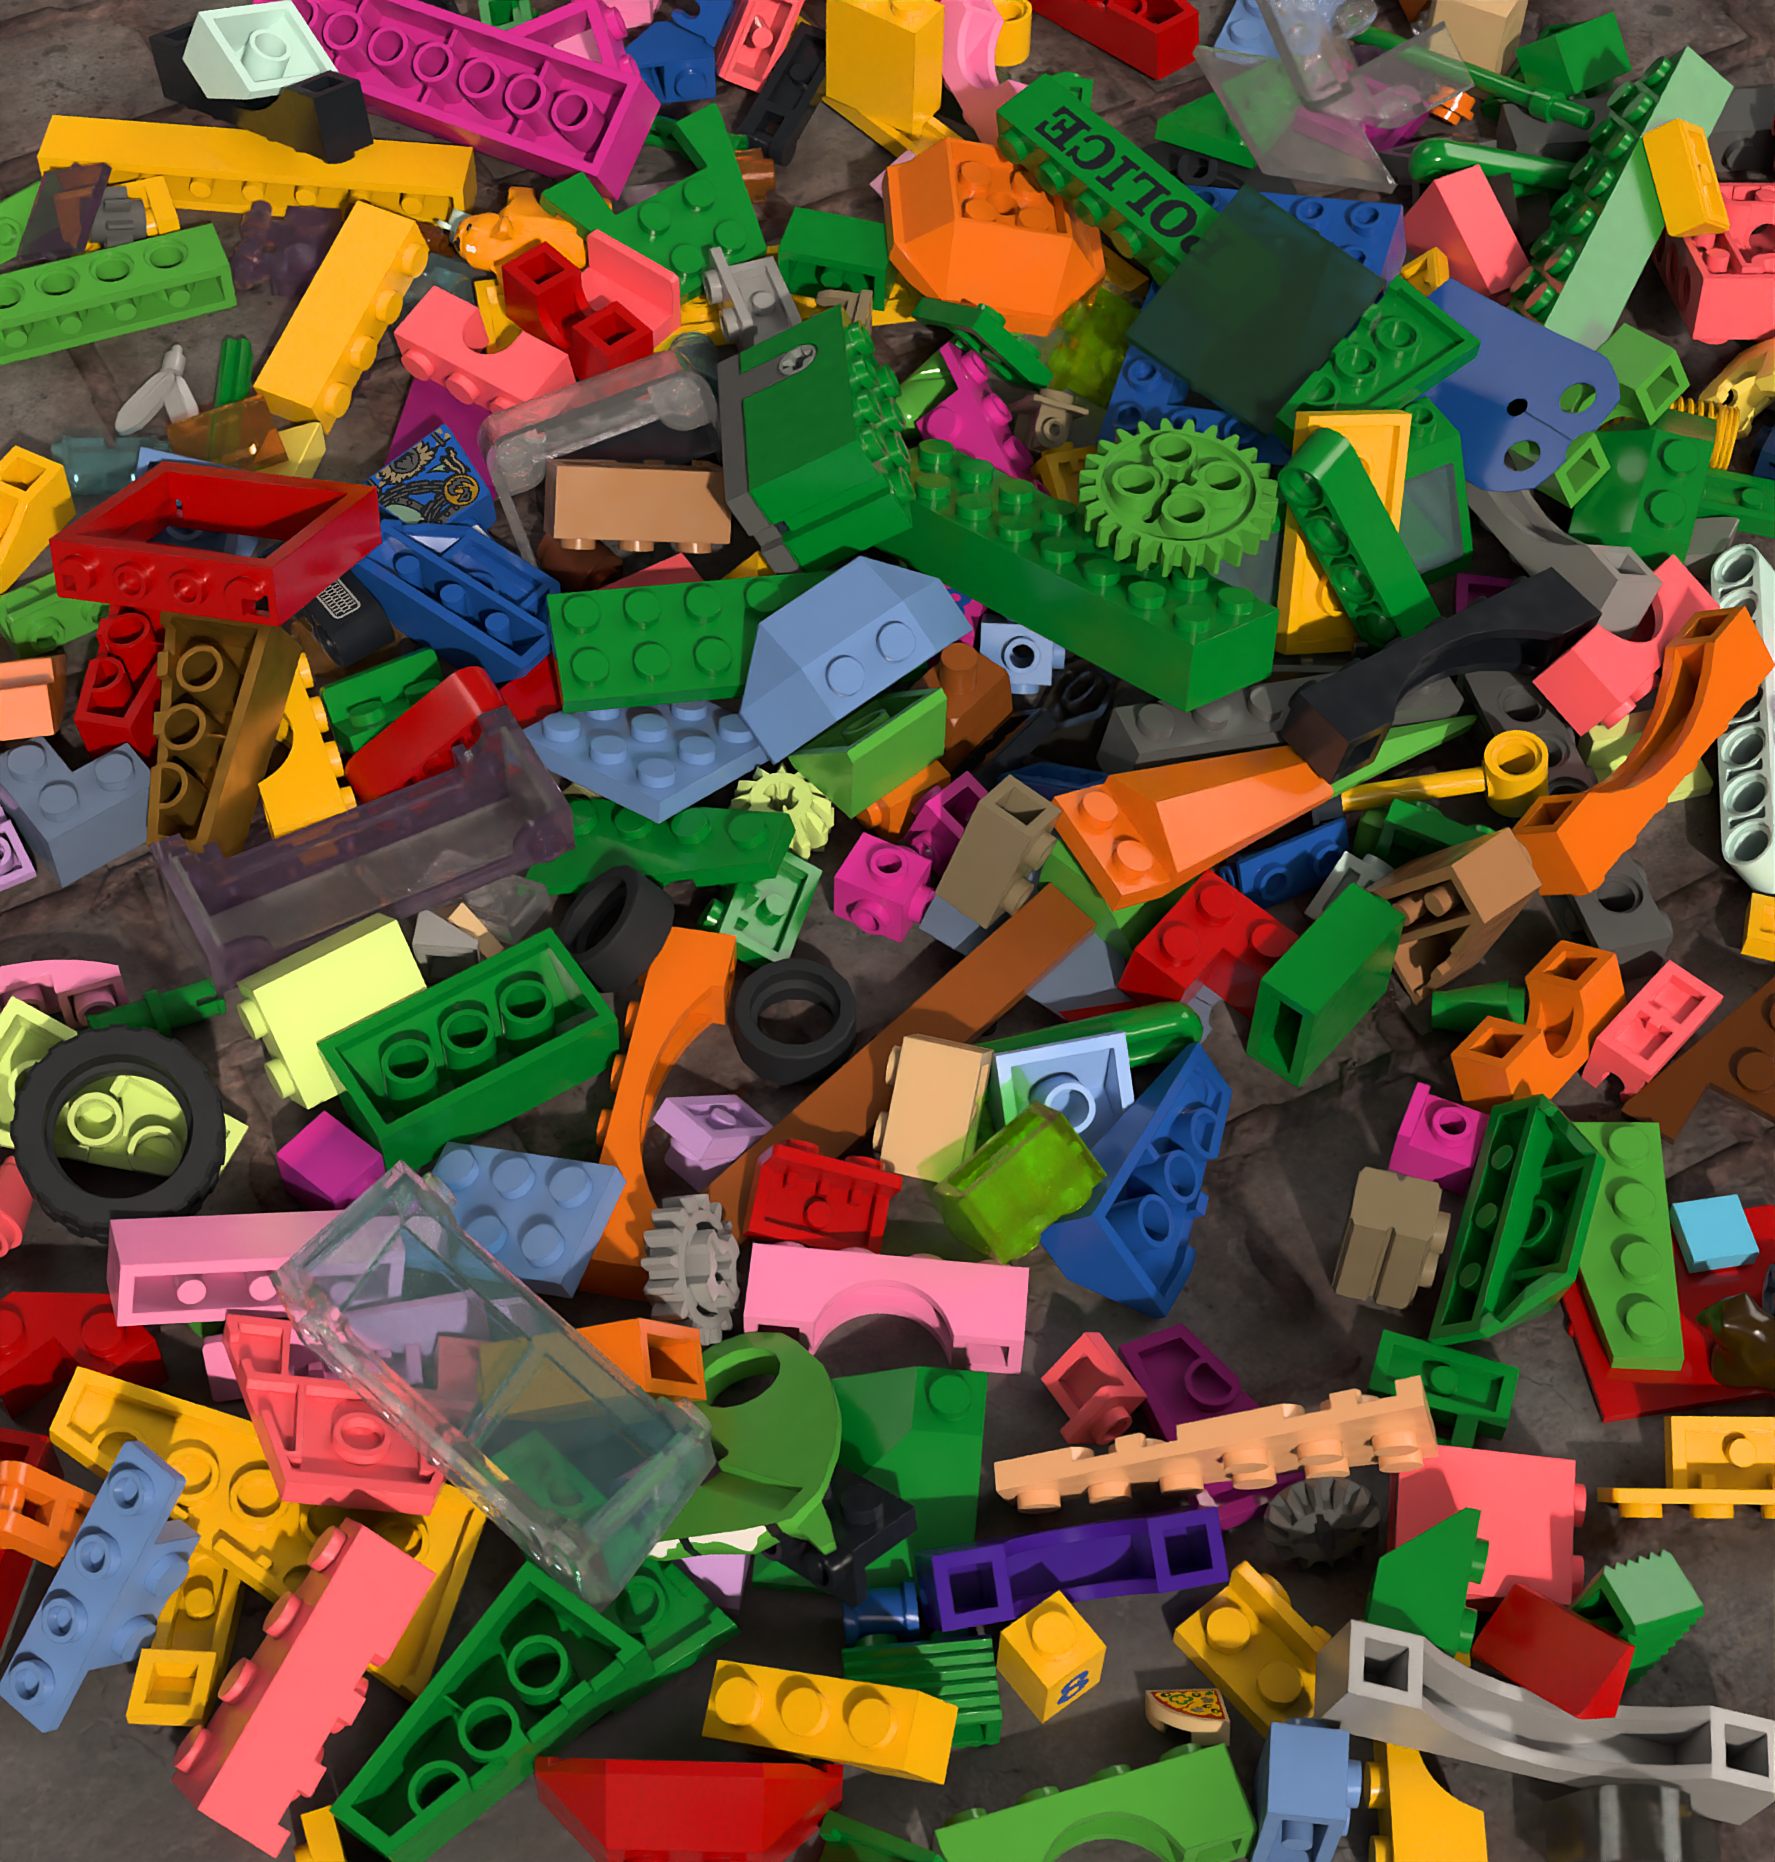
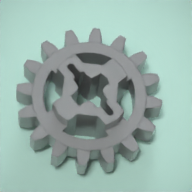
M708 1194L666 1197L662 1199L663 1208L653 1209L651 1212L655 1230L644 1231L643 1236L646 1241L644 1250L647 1257L641 1259V1266L648 1271V1281L643 1291L644 1296H647L649 1303L653 1307L651 1318L654 1321H664L665 1323L699 1329L701 1346L720 1343L722 1341V1331H730L733 1327L729 1310L739 1309L740 1305L738 1300L740 1289L737 1283L742 1282V1274L736 1270V1260L740 1251L736 1239L731 1234L733 1225L731 1220L721 1221L722 1205L719 1202L710 1203Z

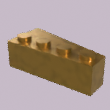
M161 611L160 625L165 628L164 652H158L157 677L162 681L160 712H154L153 735L158 739L157 765L151 767L146 846L178 870L235 879L260 794L258 783L264 780L302 647L281 626Z

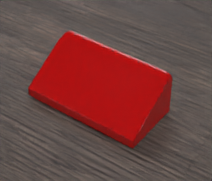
M1515 1583L1475 1640L1470 1655L1573 1717L1587 1720L1615 1718L1636 1646L1525 1584Z

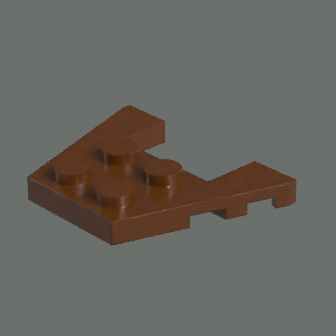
M1775 977L1631 1097L1621 1109V1117L1630 1122H1659L1661 1139L1674 1145L1707 1089H1711L1775 1124Z

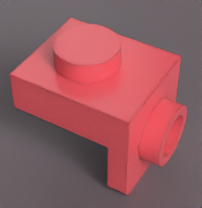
M1084 1332L1041 1378L1042 1382L1070 1418L1060 1430V1434L1068 1444L1097 1443L1098 1445H1105L1114 1441L1116 1437H1120L1130 1427L1132 1423L1130 1414L1148 1397L1099 1332Z

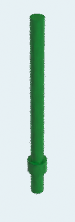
M1359 20L1351 21L1347 27L1346 36L1352 41L1526 107L1532 116L1549 123L1559 120L1582 130L1590 129L1595 121L1596 114L1594 110L1566 100L1563 92L1543 85L1538 88L1529 86Z

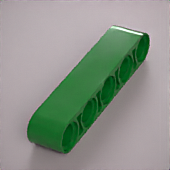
M1314 429L1279 472L1278 484L1362 642L1368 643L1367 651L1372 656L1380 652L1390 641L1397 637L1406 639L1423 631L1431 621L1441 615L1352 444L1342 434L1332 429Z

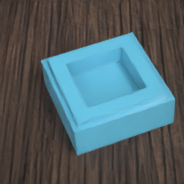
M1737 1194L1672 1204L1669 1220L1689 1273L1755 1263L1760 1251Z

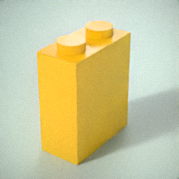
M826 0V96L907 134L913 135L941 108L945 5L934 0Z

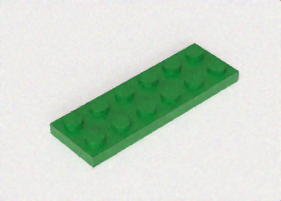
M906 564L894 565L907 569ZM838 570L546 594L545 608L562 713L742 697L757 625ZM927 661L895 683L918 681L928 671Z

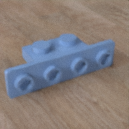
M139 1440L128 1441L123 1444L0 1681V1696L43 1733L58 1729L89 1670L134 1661L140 1656L142 1648L147 1649L156 1634L155 1623L170 1595L184 1582L189 1571L188 1560L201 1538V1535L181 1519L167 1521L185 1487L186 1480L182 1474Z

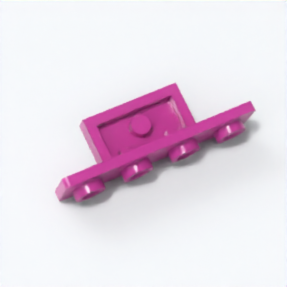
M949 341L945 343L939 350L958 390L915 422L923 440L940 439L948 441L953 445L954 449L974 459L986 460L992 463L995 469L1015 479L1029 481L1034 484L1035 489L1051 496L1047 488L1033 477L1029 466L1034 463L1033 457L1025 444L1013 435L1008 425V422L1012 420V415L1002 399L991 391L987 382L991 377V373L983 359L973 350L966 353Z

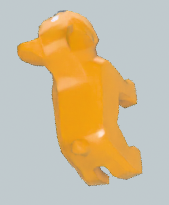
M511 186L508 189L507 206L499 214L487 212L469 216L462 220L456 229L454 247L457 253L464 260H467L473 268L494 272L500 289H504L501 266L545 241L577 268L589 267L588 243L576 234L578 228L559 214L554 218L544 211L537 202L534 188ZM603 198L612 210L611 201L608 198Z

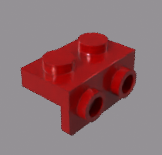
M785 1139L780 1144H773L757 1157L742 1236L772 1244L781 1241L796 1242L806 1248L841 1251L845 1248L858 1247L870 1250L874 1254H880L890 1198L901 1191L902 1176L885 1172V1164L878 1160L862 1156H848L845 1158V1161L820 1155L821 1148L819 1146L796 1139Z

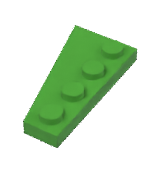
M1572 1122L1606 1159L1578 1275L1611 1368L1681 1371L1684 1361V1349L1659 1122Z

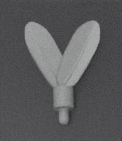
M175 344L171 351L164 354L160 372L144 383L120 409L115 422V429L119 435H130L141 430L165 405L171 423L179 435L190 440L199 436L203 422L196 401L182 377L186 358L182 354L183 348L181 345Z

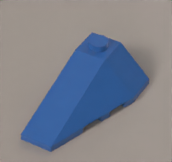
M1199 1042L1188 1044L1061 1181L1031 1228V1231L1067 1280L1153 1319L1166 1318L1193 1270L1197 1251L1188 1245L1194 1218L1205 1216L1209 1196L1201 1191L1207 1160L1218 1158L1233 1092Z

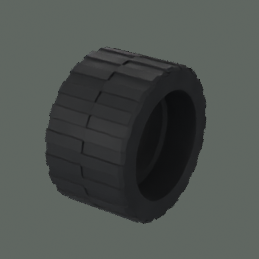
M110 1024V1027L93 1029L92 1027L77 1032L78 1035L64 1042L61 1040L48 1049L49 1053L39 1063L35 1062L26 1074L27 1080L22 1089H18L13 1103L15 1108L13 1121H10V1138L15 1147L13 1156L18 1170L30 1194L40 1204L43 1212L54 1223L59 1222L65 1226L69 1233L82 1239L88 1237L98 1240L100 1244H109L110 1220L195 1216L203 1208L202 1203L207 1196L213 1194L219 1182V1171L221 1165L225 1163L227 1150L222 1098L217 1085H214L210 1079L209 1070L200 1058L196 1059L188 1052L187 1046L175 1038L171 1040L159 1034L158 1030L144 1026L142 1029L127 1027L126 1024ZM122 1075L142 1077L163 1086L180 1105L187 1124V1142L183 1157L172 1175L161 1185L147 1193L120 1199L94 1195L74 1183L66 1175L58 1162L54 1145V1133L58 1116L64 1105L73 1095L95 1081Z

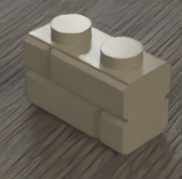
M1365 1167L1362 1171H1359L1340 1240L1331 1285L1335 1294L1363 1301L1372 1296L1376 1304L1406 1310L1410 1305L1412 1306L1418 1286L1431 1289L1439 1254L1443 1253L1451 1218V1213L1438 1211L1442 1189H1440L1437 1182L1406 1176L1402 1181L1398 1179L1397 1173L1371 1167Z

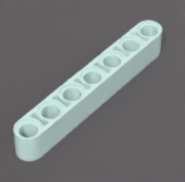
M1735 545L1725 550L1712 566L1711 596L1720 605L1719 609L1746 606L1775 663V570L1753 545ZM1774 667L1758 686L1756 695L1744 703L1728 723L1729 727L1726 732L1717 738L1722 853L1728 864L1755 893L1775 897Z

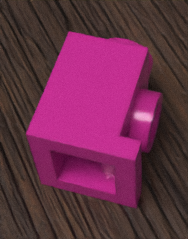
M1418 1082L1397 1134L1388 1169L1406 1176L1437 1182L1440 1188L1464 1196L1472 1173L1476 1168L1490 1115L1429 1094L1431 1086Z

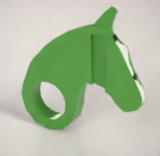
M747 1332L723 1340L720 1343H715L702 1353L707 1400L674 1405V1410L685 1435L689 1436L703 1449L716 1452L724 1457L717 1462L721 1472L702 1486L691 1483L677 1491L661 1494L640 1503L631 1512L626 1526L627 1535L633 1548L654 1561H669L703 1555L757 1554L790 1537L809 1541L824 1555L835 1551L837 1547L822 1499L828 1489L839 1457L842 1419L837 1396L824 1365L796 1340L781 1332ZM761 1374L777 1375L771 1387L758 1397L744 1404L726 1408L710 1406L719 1393L739 1380Z

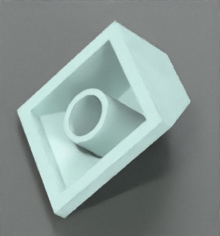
M291 0L198 12L182 58L206 97L216 99L248 100L280 95L284 87L329 70L338 72Z

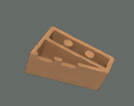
M546 459L543 531L553 538H560V547L592 550L596 548V540H619L618 549L649 552L654 551V542H677L676 551L705 554L712 552V544H730L732 511L725 502L723 467L708 460H692V465H668L663 460H644L643 464L618 463L616 460Z
M1508 827L1409 860L1365 890L1372 895L1383 897L1396 910L1406 916L1393 968L1417 1007L1432 997L1433 990L1441 991L1471 971L1540 889L1542 883L1532 867V859L1528 850L1516 839L1512 830Z

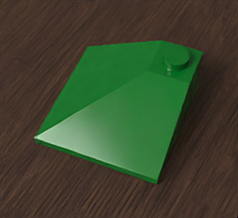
M913 1366L832 1378L830 1380L837 1396L842 1419L840 1452L837 1463L915 1506L917 1530L865 1567L867 1589L899 1586L902 1578L913 1577L917 1602L921 1603L913 1552L975 1542L988 1372ZM761 1552L755 1554L752 1587L831 1594L819 1590L811 1581L781 1563L769 1560Z

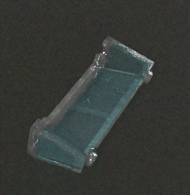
M400 1160L278 1268L269 1279L299 1340L434 1465L556 1582L601 1614L618 1597L715 1466L716 1459L709 1435L713 1427L700 1409L684 1397H681L676 1403L663 1396H660L655 1401L457 1224L456 1218L451 1211L457 1205V1200L449 1188L437 1176L427 1172L421 1178L406 1163Z

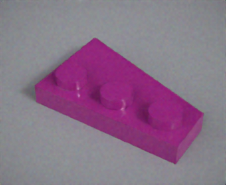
M1183 1323L1119 1346L1117 1356L1148 1396L1140 1406L1159 1440L1164 1442L1177 1440L1176 1425L1261 1408L1240 1388L1241 1380ZM1305 1472L1276 1475L1277 1483L1275 1485L1260 1489H1236L1233 1487L1232 1481L1204 1484L1203 1493L1187 1498L1190 1504L1217 1506L1221 1532L1264 1516L1270 1501L1280 1491L1296 1482L1305 1480L1306 1476Z

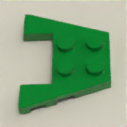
M715 102L675 122L672 132L674 138L699 171L617 215L612 212L583 171L543 191L539 202L543 210L555 218L559 214L578 228L576 234L586 242L587 236L595 229H598L675 273L679 277L680 306L705 293L702 273L710 270L709 249L720 246L729 266L765 258L767 247L722 115Z

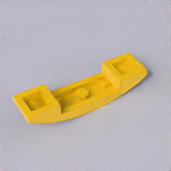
M196 1547L188 1560L189 1571L184 1582L170 1595L157 1619L156 1634L151 1648H142L126 1712L128 1724L195 1727L200 1724L204 1727L217 1700L237 1632L246 1583Z

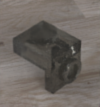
M1511 172L1489 177L1491 189L1522 250L1530 249L1535 241L1549 229L1553 221L1549 216L1551 207L1548 194L1546 192H1539L1515 198Z

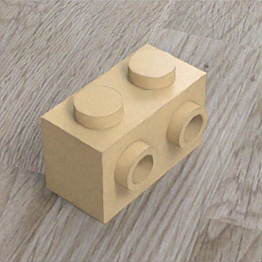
M922 1034L904 1036L902 1047L896 1045L893 1047L886 1070V1084L894 1086L889 1112L881 1111L873 1136V1150L881 1152L880 1162L885 1164L884 1171L952 1186H958L969 1180L992 1064L993 1049Z

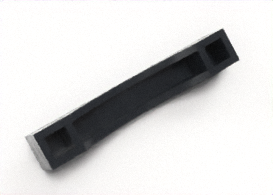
M195 21L148 37L164 97L185 105L188 109L198 110L212 116L215 120H223L236 125L240 129L266 137L268 141L284 144L294 148L296 152L306 153L319 158L326 164L347 162L355 157V151L374 144L360 80L329 70L284 87L280 95L248 100L207 98L182 59Z
M1553 567L1530 578L1521 576L1515 579L1504 591L1489 598L1480 596L1472 601L1463 611L1447 619L1444 616H1440L1431 621L1423 631L1406 639L1397 637L1390 641L1380 652L1364 660L1359 658L1350 660L1336 674L1319 682L1310 680L1304 683L1289 700L1288 706L1291 710L1279 735L1331 785L1375 761L1394 721L1396 708L1403 700L1424 686L1450 676L1478 671H1512L1539 675L1563 652L1597 625L1602 613Z

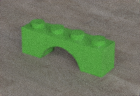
M1189 1743L1167 1751L1159 1758V1763L1131 1771L1130 1766L1124 1764L1105 1768L1092 1775L1087 1781L1088 1784L1063 1792H1059V1789L1055 1786L1038 1788L1021 1796L1016 1801V1806L987 1814L983 1808H974L957 1813L943 1823V1828L934 1830L932 1851L937 1853L946 1862H1054L1066 1851L1082 1843L1100 1839H1116L1139 1845L1155 1854L1163 1862H1229L1250 1855L1258 1826L1225 1743L1202 1749L1198 1743Z

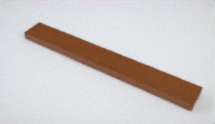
M1051 882L1020 908L1015 915L1003 923L704 1188L699 1194H708L710 1203L719 1202L722 1205L721 1221L731 1220L733 1225L731 1234H733L737 1241L739 1251H743L755 1240L742 1236V1230L757 1157L773 1144H780L785 1139H796L819 1146L821 1148L820 1155L839 1160L846 1158L875 1131L877 1119L881 1111L889 1112L894 1086L886 1084L887 1064L893 1047L895 1045L902 1047L904 1036L922 1034L964 1044H972L1092 936L1096 923Z

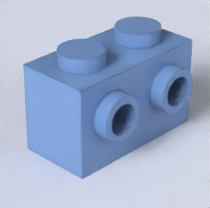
M1309 1717L1290 1718L1283 1723L1271 1722L1253 1779L1252 1813L1258 1830L1250 1852L1249 1862L1332 1861L1341 1836H1347L1351 1808H1358L1361 1794L1362 1764L1360 1760L1349 1759V1731L1330 1729L1324 1722Z

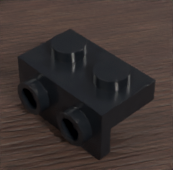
M836 1463L828 1489L822 1499L823 1506L831 1523L837 1547L836 1550L824 1555L809 1541L790 1537L761 1551V1553L769 1560L777 1561L811 1581L819 1590L829 1592L856 1608L868 1599L865 1567L917 1530L915 1506Z

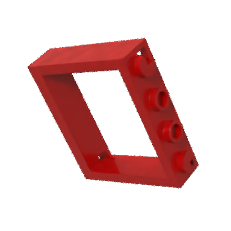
M162 461L49 539L58 597L280 627L382 543L377 486ZM176 500H181L182 509H177ZM168 526L287 541L265 559L146 544L147 541ZM264 596H267L269 611L257 610L255 601H259Z

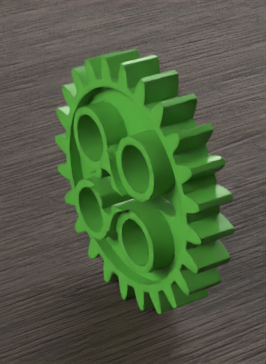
M1162 418L1160 430L1154 431L1146 423L1139 421L1135 436L1119 428L1116 430L1114 443L1101 439L1098 441L1097 454L1086 455L1085 468L1080 470L1077 512L1084 515L1083 529L1085 531H1097L1096 546L1098 548L1115 544L1114 560L1120 561L1133 555L1137 557L1136 570L1140 572L1153 562L1159 564L1162 577H1167L1173 566H1181L1187 578H1193L1195 568L1199 565H1203L1211 574L1217 575L1219 573L1220 560L1223 559L1228 564L1237 568L1241 565L1243 552L1255 556L1258 554L1260 540H1269L1272 524L1275 523L1279 501L1276 498L1278 481L1269 479L1271 470L1269 463H1256L1257 448L1238 450L1240 436L1237 434L1220 440L1217 438L1218 426L1211 425L1204 433L1195 432V425L1191 419L1184 423L1182 430L1174 429L1167 418Z

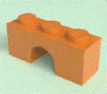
M1560 940L1525 976L1530 999L1525 1025L1488 1015L1450 1054L1465 1107L1490 1115L1492 1106L1543 1093L1549 1099H1552L1589 1059L1596 1038L1627 1006L1616 953L1565 940Z

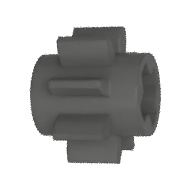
M126 186L99 187V192H96L97 201H85L84 222L89 243H103V249L146 239L147 224L142 199H127Z

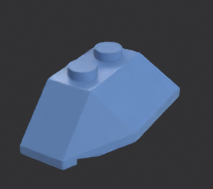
M859 556L757 625L744 694L741 699L738 715L771 763L775 765L943 651L944 648L968 634L973 628L939 578Z

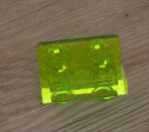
M1101 286L1085 301L1075 300L1068 308L1060 325V328L1065 331L1063 340L1054 348L1045 365L1054 374L1046 389L1062 392L1068 387L1107 411L1141 311Z

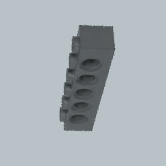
M1478 671L1458 675L1456 688L1464 701L1456 717L1466 715L1477 716L1470 730L1464 734L1480 767L1482 766V760H1484L1486 746L1495 736L1506 731L1523 730L1538 736L1548 749L1547 796L1579 793L1598 784L1593 768L1585 766L1575 746V736L1571 725L1566 720L1561 719L1557 709L1532 682L1538 675L1512 671ZM1504 816L1511 830L1522 818ZM1629 850L1619 857L1606 873L1604 882L1593 892L1578 897L1570 894L1543 895L1564 940L1616 953L1622 981L1654 975L1660 970L1668 946L1671 945L1673 940L1671 921L1663 909H1658L1648 890L1646 872L1638 860H1633Z

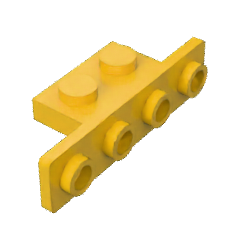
M1664 1416L1666 1488L1597 1487V1502L1618 1503V1517L1663 1518L1662 1504H1689L1690 1518H1734V1504H1760L1761 1518L1775 1519V1417Z

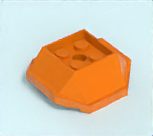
M945 137L910 161L886 168L881 185L888 258L907 282L927 298L976 307L978 303H983L999 312L1005 318L1006 323L1003 327L1008 332L1047 337L1062 324L1065 317L1079 309L1100 291L1106 277V269L1099 228L1096 226L1089 227L1084 224L1069 203L1058 194L1055 196L1048 194L1040 186L1034 174L1022 164L1015 165L1007 160L999 146Z

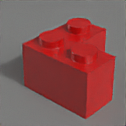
M1207 869L1134 949L1117 988L1139 1005L1144 1006L1169 1000L1188 1004L1205 985L1252 1021L1261 978L1300 937L1213 871Z

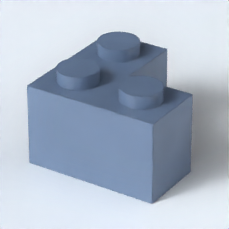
M43 736L33 737L0 755V805L7 819L11 820L14 828L60 886L64 888L146 842L151 770L131 746L125 743L72 772Z

